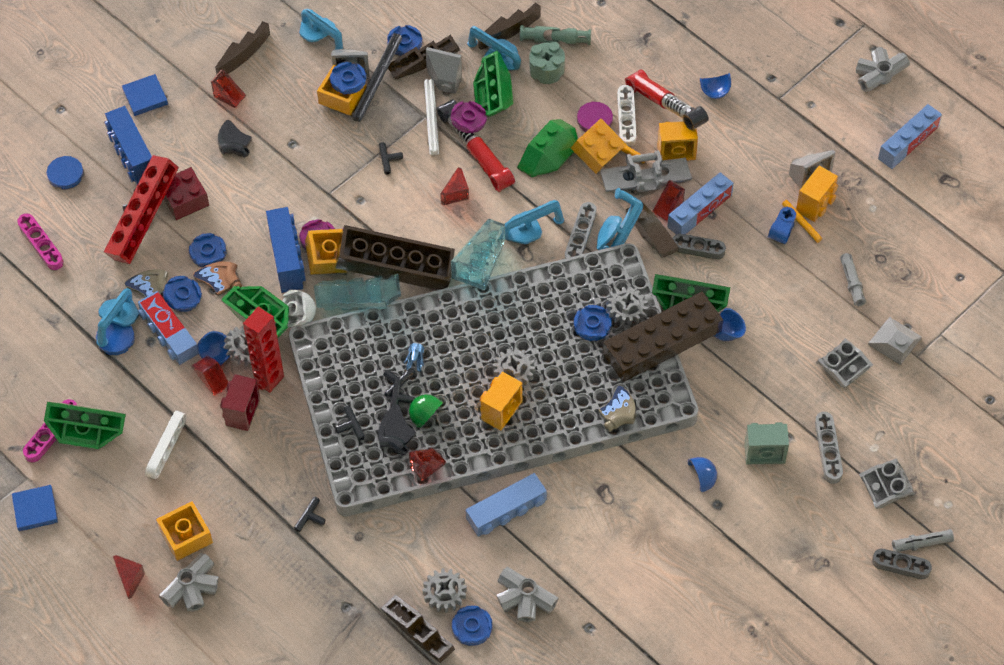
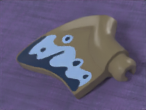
M160 269L147 270L129 278L124 284L127 288L142 294L144 297L156 291L163 296L169 273Z
M622 385L617 386L610 401L598 410L607 421L604 427L608 429V432H612L613 429L616 430L624 424H634L636 408L634 400Z

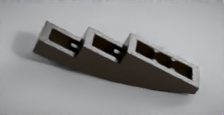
M535 2L525 12L518 9L508 19L501 16L484 32L497 40H507L520 33L521 25L529 27L541 17V6ZM478 40V48L480 50L489 47Z
M262 21L254 33L247 31L239 44L231 43L215 66L218 79L237 69L262 46L270 35L269 23Z
M450 34L438 43H435L433 40L419 50L417 47H414L392 61L388 69L396 80L427 68V47L454 54L460 51V48Z
M643 203V210L635 223L643 239H647L652 249L655 248L661 258L678 252L679 247L654 213Z
M393 596L381 607V610L407 636L439 663L444 661L455 650L453 644L443 638L435 627L425 621L422 614L398 596Z

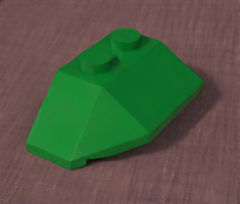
M498 51L482 58V64L473 81L475 103L480 104L485 109V115L488 117L500 113L513 105L511 75Z
M561 119L550 120L527 145L517 169L532 178L537 175L557 171L574 153L571 147L578 140L575 127Z
M655 274L652 294L656 296L657 301L665 311L703 291L717 312H720L728 305L731 287Z
M234 286L221 299L242 322L257 307L274 316L277 338L288 328L289 306L262 286Z
M47 401L44 422L59 443L100 449L123 434L126 414Z

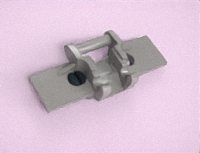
M659 150L654 151V153L634 156L628 154L626 155L627 166L600 170L606 192L616 191L617 188L644 192L663 189L665 184L692 180L686 158L662 161ZM655 160L650 169L640 170L639 164H634L636 162ZM661 170H666L669 174L663 176Z

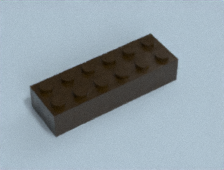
M344 225L339 239L335 268L441 290L448 288L451 282L455 249Z
M702 291L604 341L603 355L622 382H625L722 332L723 318Z

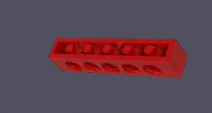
M153 155L104 250V253L114 261L131 264L179 169L169 158Z
M257 307L243 322L254 379H257L260 390H266L271 393L285 376L274 316Z

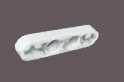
M622 85L618 88L617 93L619 137L627 146L632 147L636 143L634 90L629 85ZM624 93H627V99L624 100ZM623 106H629L631 110L624 111L621 108ZM628 120L632 122V124L630 126H625L622 124V122ZM626 132H629V140L626 139Z
M175 411L146 467L145 475L153 479L159 477L185 425L187 418L185 413Z

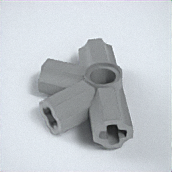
M878 47L871 51L872 61L863 58L859 59L856 73L864 76L858 79V83L864 92H869L880 84H888L894 75L910 65V61L904 53H898L889 59L887 49Z
M200 553L186 568L178 572L177 577L159 595V598L165 605L171 608L183 598L187 611L200 610L204 606L201 593L215 595L217 591L219 577L206 574L214 566V562L206 554ZM184 578L192 579L188 583L182 582Z
M509 567L503 569L497 580L499 584L508 589L497 595L502 609L506 612L518 606L517 619L523 622L535 621L536 606L550 614L559 600L557 596L537 585L533 579L525 578ZM526 587H531L533 591L530 593L523 592V589Z

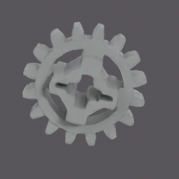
M622 287V291L616 288L614 293H610L606 302V312H609V318L615 317L614 322L621 321V325L628 322L629 326H632L633 321L639 324V320H644L648 310V301L644 300L645 295H639L640 290L633 292L632 287L629 290Z
M241 326L240 329L235 327L233 331H229L224 339L226 343L224 349H228L226 355H232L231 361L236 359L238 360V365L244 362V365L247 367L251 361L244 327Z
M517 348L514 349V352L507 349L506 354L500 352V358L495 357L493 375L498 377L501 372H504L528 385V379L533 380V374H535V362L531 360L530 354L525 356V350L519 353Z
M444 568L441 569V573L435 570L434 576L428 575V582H423L424 589L422 591L425 596V603L430 602V608L436 606L437 612L444 608L445 613H448V608L450 607L455 611V605L461 606V599H466L467 585H464L465 579H459L460 573L453 575L452 569L448 573L445 572ZM456 585L458 587V593H456V590H454ZM432 587L434 588V591H435V592H434V595H432V593H431Z

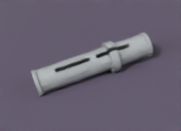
M845 253L840 256V260L848 282L847 288L852 294L854 305L862 306L866 303L862 290L863 285L859 281L852 255Z
M951 529L919 536L909 535V538L892 540V548L895 552L916 551L921 547L953 542L954 534Z

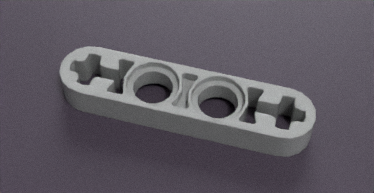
M591 202L583 203L579 209L565 251V259L570 258L574 250L576 251V256L584 254L596 218L597 208ZM587 210H591L588 214V218H586L585 212H587ZM585 223L588 225V228L580 229L578 225ZM580 238L583 240V243L575 244L573 240Z
M820 412L815 419V429L824 478L827 482L835 484L842 479L843 468L834 419L830 413ZM821 419H825V422H827L826 429H824ZM829 435L833 440L829 443L824 442L822 437ZM828 452L834 453L836 458L829 460L825 457V454ZM831 466H834V473L837 474L835 477L830 473Z

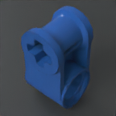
M784 207L780 210L770 228L768 238L782 244L787 243L796 218V212L793 208Z

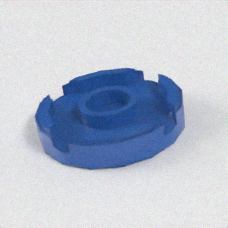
M397 26L388 34L387 45L394 33L400 34L402 37L395 53L398 56H402L414 47H417L418 50L422 47L421 32L413 26Z
M343 62L333 68L330 74V82L337 92L353 94L360 91L366 84V73L364 68L357 63Z
M72 156L56 158L49 164L46 172L49 183L53 187H60L61 189L75 187L81 182V178L84 175L82 163Z
M205 233L195 237L189 246L191 260L200 267L222 262L227 254L224 240L212 233Z
M187 276L171 278L163 291L164 300L168 306L180 312H188L195 309L202 295L198 283L193 279H188Z
M597 305L585 306L584 309L577 311L574 317L576 333L582 339L588 341H598L605 338L612 328V318H609V313L606 312V309Z
M111 322L106 329L108 344L99 348L108 355L126 353L135 341L132 326H120Z
M474 605L463 607L456 612L457 614L452 619V632L460 643L468 646H477L484 643L490 637L492 618L486 610L484 611L479 606Z

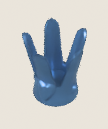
M417 342L410 344L409 354L404 364L408 359L406 367L408 370L411 368L413 361L417 360V370L420 372L421 364L424 366V346Z

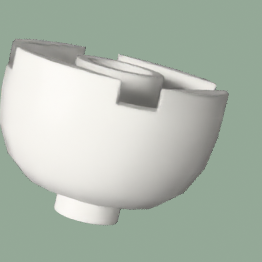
M289 290L283 295L285 297L283 302L289 306L288 327L292 328L312 322L316 313V306L310 295L299 290Z

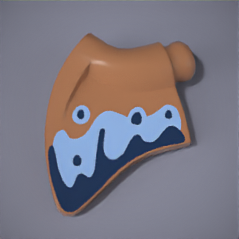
M232 262L212 263L193 273V277L196 280L212 287L218 296L234 286L242 287L236 275L238 266Z

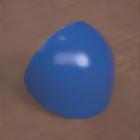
M730 73L712 78H699L703 92L710 98H722L731 88Z
M725 308L720 313V316L723 318L722 332L714 335V337L721 341H733L745 334L746 325L743 318L731 308Z
M218 331L208 332L199 340L197 345L200 357L213 367L221 366L231 356L226 355L228 349H224L226 344L224 339L227 336Z
M704 457L688 459V465H693L697 472L700 491L705 492L711 489L718 477L714 463Z

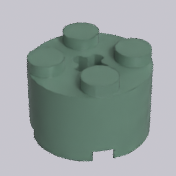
M546 42L532 46L529 54V72L534 80H539L540 83L552 84L559 81L560 77L564 75L565 53L557 42Z

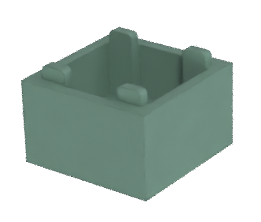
M776 422L775 424L751 423V425H747L744 442L746 464H785L789 448L787 424Z

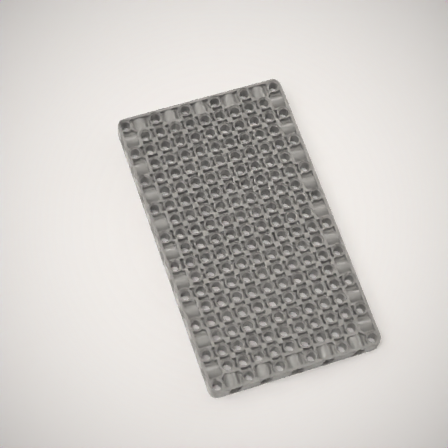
M626 243L292 327L289 331L290 345L338 513L342 516H351L694 426L697 422L698 406L678 355L651 368L654 371L647 370L622 382L610 364H605L608 360L603 355V349L599 347H603L604 341L637 324L632 323V326H629L628 322H625L624 325H621V321L615 323V317H612L610 333L601 340L588 341L581 337H576L578 334L574 329V321H570L574 320L577 311L584 309L585 306L597 305L606 309V302L610 293H614L616 288L622 291V287H625L626 290L632 287L633 292L640 290L639 295H645L644 300L648 301L647 314H645L644 320H639V323L662 312L656 296L652 294V285L637 247L634 244ZM423 341L419 344L424 346L423 357L428 358L423 359L424 366L421 364L420 372L417 370V360L413 361L411 368L415 371V374L411 378L415 379L408 380L401 387L400 394L409 396L414 394L433 395L443 402L442 405L444 407L438 408L421 428H418L410 419L409 408L411 404L399 402L398 405L402 415H406L403 417L405 422L416 431L415 436L406 444L409 449L416 448V450H409L405 456H401L400 453L395 452L390 447L380 448L378 431L380 421L390 409L392 396L387 398L384 395V392L392 386L390 384L392 382L383 373L388 369L400 378L407 371V364H404V361L409 354L410 344ZM517 348L520 353V350L524 349L526 350L525 356L530 354L531 360L535 362V374H533V380L528 379V385L522 383V403L525 404L520 405L507 422L511 425L504 426L500 431L481 420L480 398H475V396H481L484 391L490 389L491 382L495 377H489V375H493L495 357L500 358V352L506 354L507 349L514 352V349ZM622 385L634 400L636 418L634 424H624L616 430L613 429L612 432L617 434L611 435L609 434L611 432H608V429L604 427L607 421L598 410L610 401L617 386ZM351 406L365 435L364 440L359 441L353 428L339 434L336 432L335 426L349 421L346 414L337 415L345 413L344 407ZM472 433V434H474V435H472V436H467L466 434ZM516 440L517 442L511 443L509 441ZM453 455H460V457H457V458L452 457V456H453ZM337 467L340 468L339 470H336V471L332 470L333 468H337ZM463 471L465 472V474L460 475L458 474V472ZM379 474L384 475V476L379 477V478H378V477H375L376 475H379ZM360 479L364 480L363 482H360V483H359V482H356L357 480H360ZM422 481L427 482L426 484H423V485H422V484H419V483L422 482ZM384 491L389 492L388 494H385V495L380 494L381 492H384ZM345 501L350 502V503L347 504V505H343V504H342V503L345 502Z

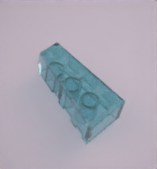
M488 219L452 259V279L482 290L486 289L505 243V224Z
M398 274L391 275L388 279H383L382 276H374V278L364 281L363 277H359L348 282L346 279L321 281L314 285L317 308H324V310H333L335 308L349 310L353 307H358L359 310L376 307L377 310L387 308L389 304L401 297Z

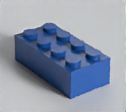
M124 105L105 113L107 121H104V124L108 131L107 135L110 142L114 143L116 154L121 156V163L124 169L127 168L128 170L127 174L130 181L135 182L137 186L152 156Z
M288 207L267 210L269 233L281 293L288 292L289 290L304 289L303 281H306L294 215L293 213L289 214Z

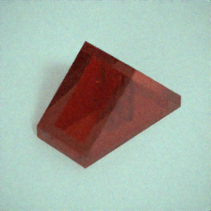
M221 69L211 81L213 96L233 108H236L246 96L224 69Z
M458 167L440 193L442 205L469 199V188L462 168Z
M668 180L652 212L668 221V215L684 202L685 189L672 180Z
M207 355L191 365L213 396L227 388L228 380L221 366L210 356Z
M435 449L416 450L409 453L410 468L422 481L446 463Z
M115 555L113 559L127 597L130 599L145 575L143 565Z

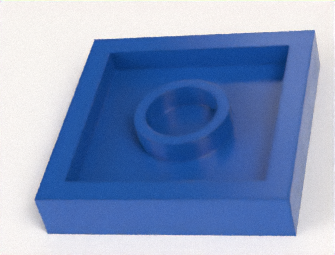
M156 74L122 85V90L134 116L168 105L167 98Z
M51 485L12 493L18 531L58 523Z

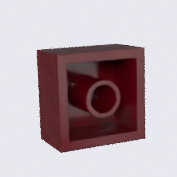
M192 167L176 173L164 197V201L177 221L210 205L207 192Z
M234 374L232 381L228 382L226 397H223L220 403V408L223 411L222 417L225 420L226 426L244 431L249 430L261 399L257 379Z

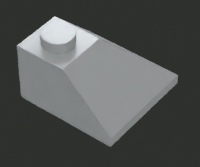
M427 47V73L439 90L456 94L462 79L461 55Z
M352 49L332 51V65L337 66L343 62L357 63L364 68L366 77H370L368 52Z
M831 150L795 159L790 164V177L801 189L818 166L832 172L836 152Z
M889 317L868 345L901 365L922 337Z

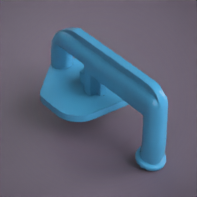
M311 9L302 10L299 32L302 38L308 42H317L329 35L335 40L334 50L343 49L342 33L328 18H322Z
M476 26L470 28L467 42L469 47L477 46L478 41L476 39L490 47L484 57L498 51L508 71L520 68L521 58L515 45L505 39L497 40Z
M620 188L616 189L615 198H620L631 204L623 221L619 216H609L605 220L598 233V250L610 248L606 244L616 233L618 234L611 247L625 244L643 210V203Z
M552 200L532 210L513 216L502 227L504 239L521 244H529L539 239L542 235V229L537 219L554 212V222L556 224L564 222L560 203L557 200Z
M129 288L124 289L116 299L105 301L99 308L98 314L102 319L98 323L97 345L104 347L108 344L106 329L111 322L120 326H131L138 318L139 313L132 299V291Z

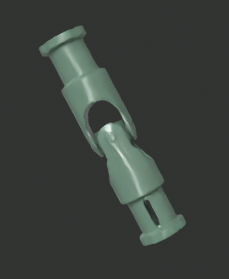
M521 25L520 41L527 39L534 40L535 42L551 43L562 41L567 44L587 43L591 45L592 29L588 31L577 30V28L560 30L558 27L535 26V28ZM546 30H552V40L544 37Z

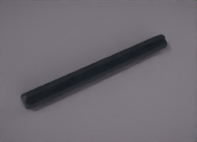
M394 33L352 115L354 121H362L402 40L400 34Z

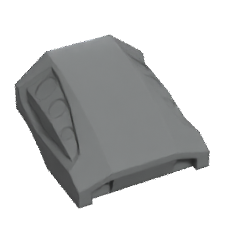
M846 338L831 352L829 351L825 357L823 356L816 362L843 388L847 387L873 366L863 352Z
M897 458L876 465L859 474L876 509L908 495L915 494Z

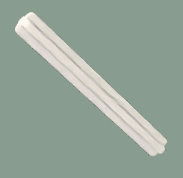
M426 79L424 86L429 154L438 155L439 143L434 81Z

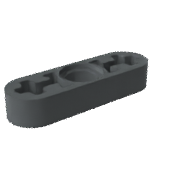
M676 234L673 237V240L679 247L678 253L711 259H721L725 256L726 245L720 240L686 234ZM700 243L704 248L698 250L694 248V245Z
M877 549L872 558L873 565L878 569L917 579L928 578L932 570V565L927 559L887 549ZM880 556H884L883 562H880ZM891 558H894L892 565H890ZM898 560H904L907 562L908 566L905 568H900L897 566L896 562ZM914 563L913 570H910L911 564ZM920 566H924V572H920Z

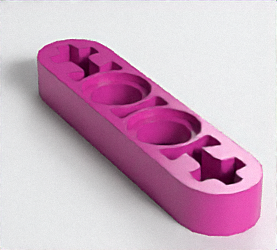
M31 214L20 215L17 223L21 232L46 266L51 270L60 269L64 262L61 253ZM25 221L30 223V228L24 223ZM35 232L41 234L38 238H31V235ZM43 245L50 246L47 251L40 250ZM52 255L57 262L51 261L50 256Z
M67 399L62 402L65 404L77 405V403L72 399ZM45 423L23 448L24 457L28 462L39 461L57 440ZM42 435H50L49 440L45 442L40 441ZM29 451H36V454L31 453L29 455Z

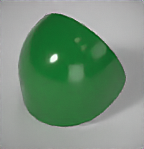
M428 394L416 397L409 408L410 419L418 428H421L443 402L437 397Z

